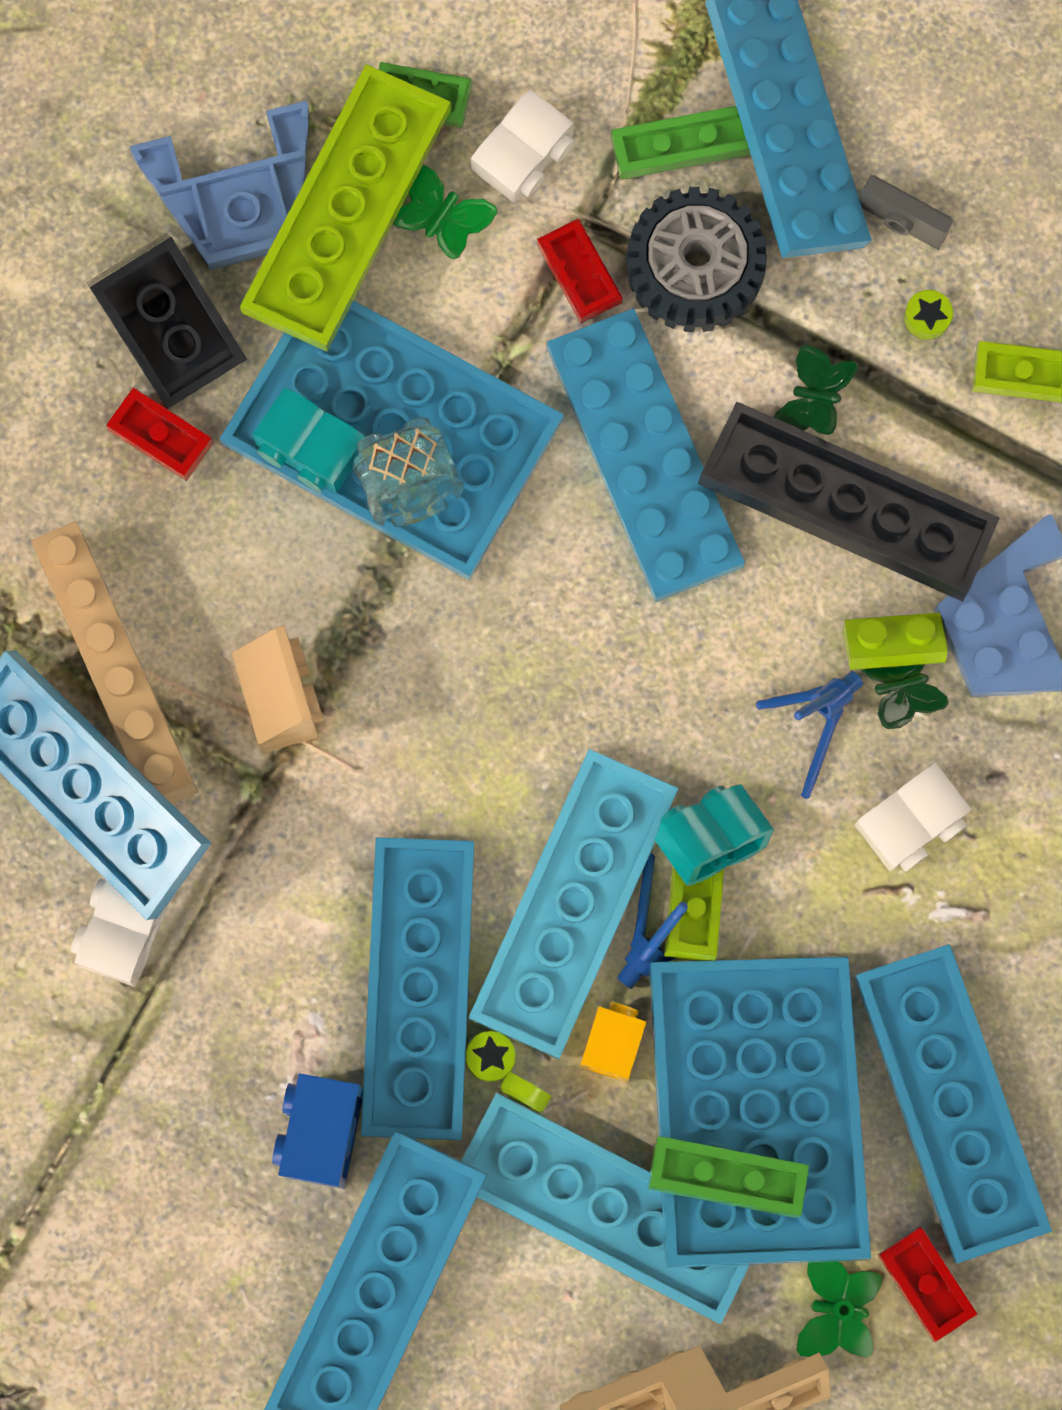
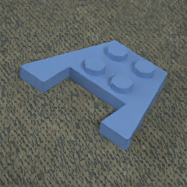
M307 100L266 111L277 156L186 180L182 179L171 136L130 146L135 163L209 270L267 255L305 182L310 117Z
M1052 514L1041 519L976 573L963 602L947 596L934 609L935 613L940 612L945 637L971 697L1062 692V661L1024 575L1028 571L1062 559V535Z

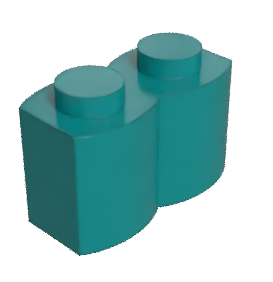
M285 387L252 434L256 445L259 446L257 453L264 460L278 468H281L285 463L300 472L297 476L298 479L319 493L324 488L337 493L368 447L366 437L358 430Z
M742 784L729 788L718 786L706 793L699 804L689 807L678 805L666 812L660 820L661 824L655 837V842L684 883L690 886L712 877L727 866L743 862L765 849L774 832V828Z

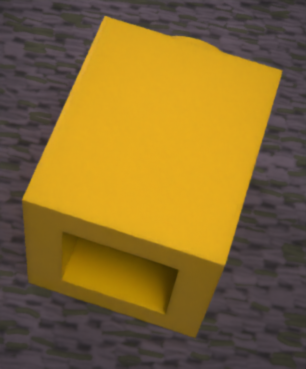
M610 1002L608 1009L598 1007L580 1068L627 1083L647 1022L637 1019L639 1011L615 1002Z

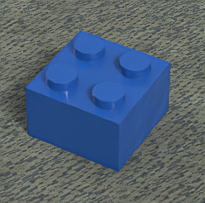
M301 1073L298 1074L297 1084L288 1083L282 1113L290 1116L286 1135H277L272 1156V1164L280 1166L279 1176L345 1190L363 1101V1088L359 1084Z

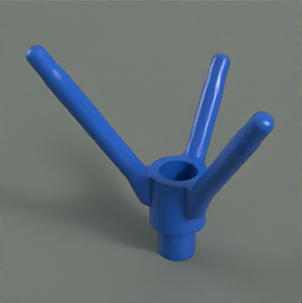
M850 671L841 679L833 678L824 686L756 702V708L763 710L810 701V703L794 713L795 719L801 720L816 711L826 718V723L801 793L804 799H808L811 796L835 727L844 712L843 707L853 700L852 694L863 686L862 679L854 671Z
M650 853L643 869L636 927L630 946L632 949L624 958L628 963L617 976V979L630 989L635 986L642 975L649 976L651 962H669L676 959L664 956L665 950L660 945L688 909V905L685 902H680L651 939L646 936L655 855Z

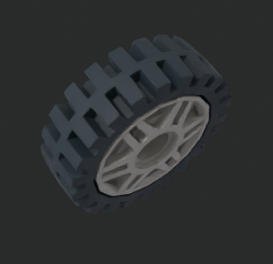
M689 187L688 193L682 194L681 189L670 191L669 198L667 199L660 196L653 201L652 208L646 207L640 214L638 223L635 222L628 243L626 256L627 274L631 291L636 293L637 302L642 308L646 306L648 314L656 321L660 317L665 320V326L675 329L676 324L684 326V332L694 333L695 327H702L703 332L713 331L717 324H720L721 327L731 324L735 316L741 317L746 312L748 306L753 304L766 272L767 244L765 236L761 235L762 227L757 219H751V210L745 204L742 207L736 205L737 198L730 194H727L725 198L719 197V190L709 188L708 193H700V187ZM692 253H699L708 260V263L703 266H693L685 260V257Z

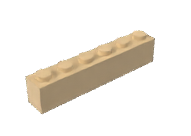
M74 521L31 540L127 760L171 804L199 793L87 540L77 522Z

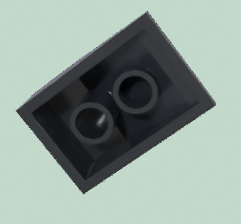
M167 233L86 282L166 409L174 406L247 360L173 238Z

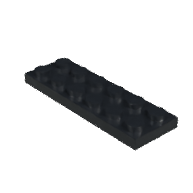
M737 401L698 481V484L962 602L969 592L1000 519L998 516Z

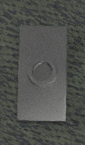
M870 175L859 198L862 209L884 220L885 225L890 230L903 236L910 234L937 250L944 243L954 221L950 216L875 175Z

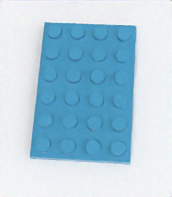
M353 301L327 352L287 333L282 335L221 435L220 442L225 447L470 581L562 424L564 414ZM284 387L308 399L323 411L346 422L366 437L367 449L337 493L326 488L321 493L316 492L298 479L297 476L300 472L285 463L281 468L275 467L257 453L259 446L256 445L252 434ZM415 429H420V432L437 443L431 457L435 459V463L438 465L437 470L442 471L436 490L440 492V495L435 494L432 505L434 513L430 512L429 515V510L418 508L421 504L429 508L434 492L429 491L426 479L417 472H406L403 479L414 477L420 480L424 486V493L421 499L409 504L402 502L396 496L395 488L399 480L394 478L390 487L391 496L397 502L394 507L407 516L410 508H415L410 516L413 520L407 522L406 517L394 509L390 512V506L374 497V494L377 492L373 490V483L375 479L379 478L382 480L384 474L373 469L369 470V465L371 464L375 443H377V446L391 451L395 438L394 433H397L398 436L412 444L417 432ZM420 436L414 446L429 455L433 443ZM398 442L393 453L406 460L411 446ZM414 451L409 462L415 466L420 464L425 466L428 457ZM378 452L372 466L385 471L390 454ZM393 459L387 472L401 478L406 462ZM432 472L436 474L435 480L431 486V489L433 490L435 489L438 477V473ZM380 491V493H379L378 496L381 497L382 499H384V500H385L386 502H388L390 505H392L393 502L390 501V500H387V499L384 498V497H382V496H381V491Z
M848 957L651 962L649 975L658 1136L809 1165L802 1215L799 1218L662 1192L666 1268L863 1261L871 1259Z

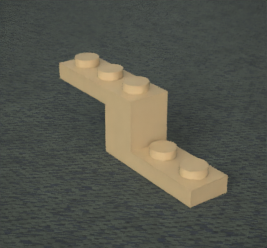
M699 1345L687 1351L673 1352L665 1357L663 1361L640 1371H629L621 1375L616 1381L596 1390L580 1392L574 1395L568 1402L559 1406L560 1410H802L831 1397L829 1368L820 1353H817L806 1359H794L785 1364L780 1370L762 1378L745 1380L734 1390L726 1393Z

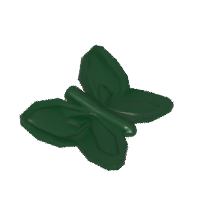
M808 345L800 347L796 358L798 378L808 388L802 386L794 387V396L802 398L786 403L775 413L774 418L803 431L811 427L819 434H832L837 425V411L833 404L841 401V396L837 392L849 384L856 374L859 365L855 361H843L832 365L830 358L820 349Z
M926 664L861 669L870 679L882 682L875 686V692L877 695L887 694L880 700L877 713L882 726L886 729H897L905 726L912 721L916 712L932 713L945 709L949 704L948 697L937 687L926 684L929 677L921 673Z

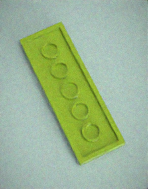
M365 64L240 305L241 313L326 352L328 351L451 111L450 101Z

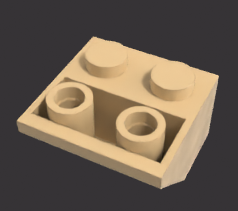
M283 625L270 630L232 652L258 745L263 754L319 737L315 723L322 722L324 719L313 684L303 685L301 679L310 676V672L299 637L289 639L286 628Z

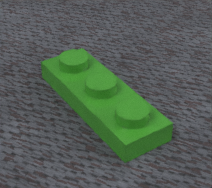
M736 106L611 130V141L620 180L751 155Z
M658 1136L655 1142L648 1189L799 1218L802 1215L809 1165Z

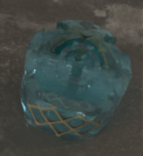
M419 417L406 423L401 430L394 431L385 436L382 434L369 435L360 440L356 446L359 455L354 459L353 471L367 495L369 511L378 525L385 526L384 522L386 519H391L394 527L423 521L446 509L448 505L445 498L451 493L457 500L463 492L464 483L447 450L445 437L439 428L432 427L429 418Z

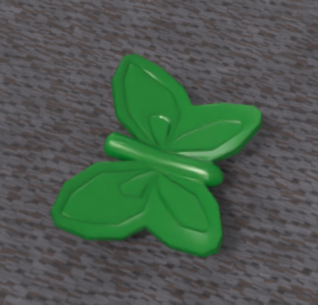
M423 164L409 191L411 202L401 207L393 225L397 228L411 231L425 229V235L428 238L436 235L438 246L447 257L454 260L459 258L466 248L467 236L479 233L488 227L497 215L498 210L494 204L485 199H465L455 205L459 196L453 191L449 192L444 200V185L435 170Z
M838 1261L809 1262L807 1274L813 1290L827 1300L815 1299L812 1303V1310L827 1314L812 1318L807 1322L798 1335L796 1351L800 1356L810 1357L817 1353L824 1356L831 1354L840 1346L853 1355L866 1358L871 1356L874 1347L870 1330L861 1320L868 1318L870 1315L869 1311L863 1306L875 1298L882 1285V1276L878 1272L868 1271L848 1274L844 1266Z

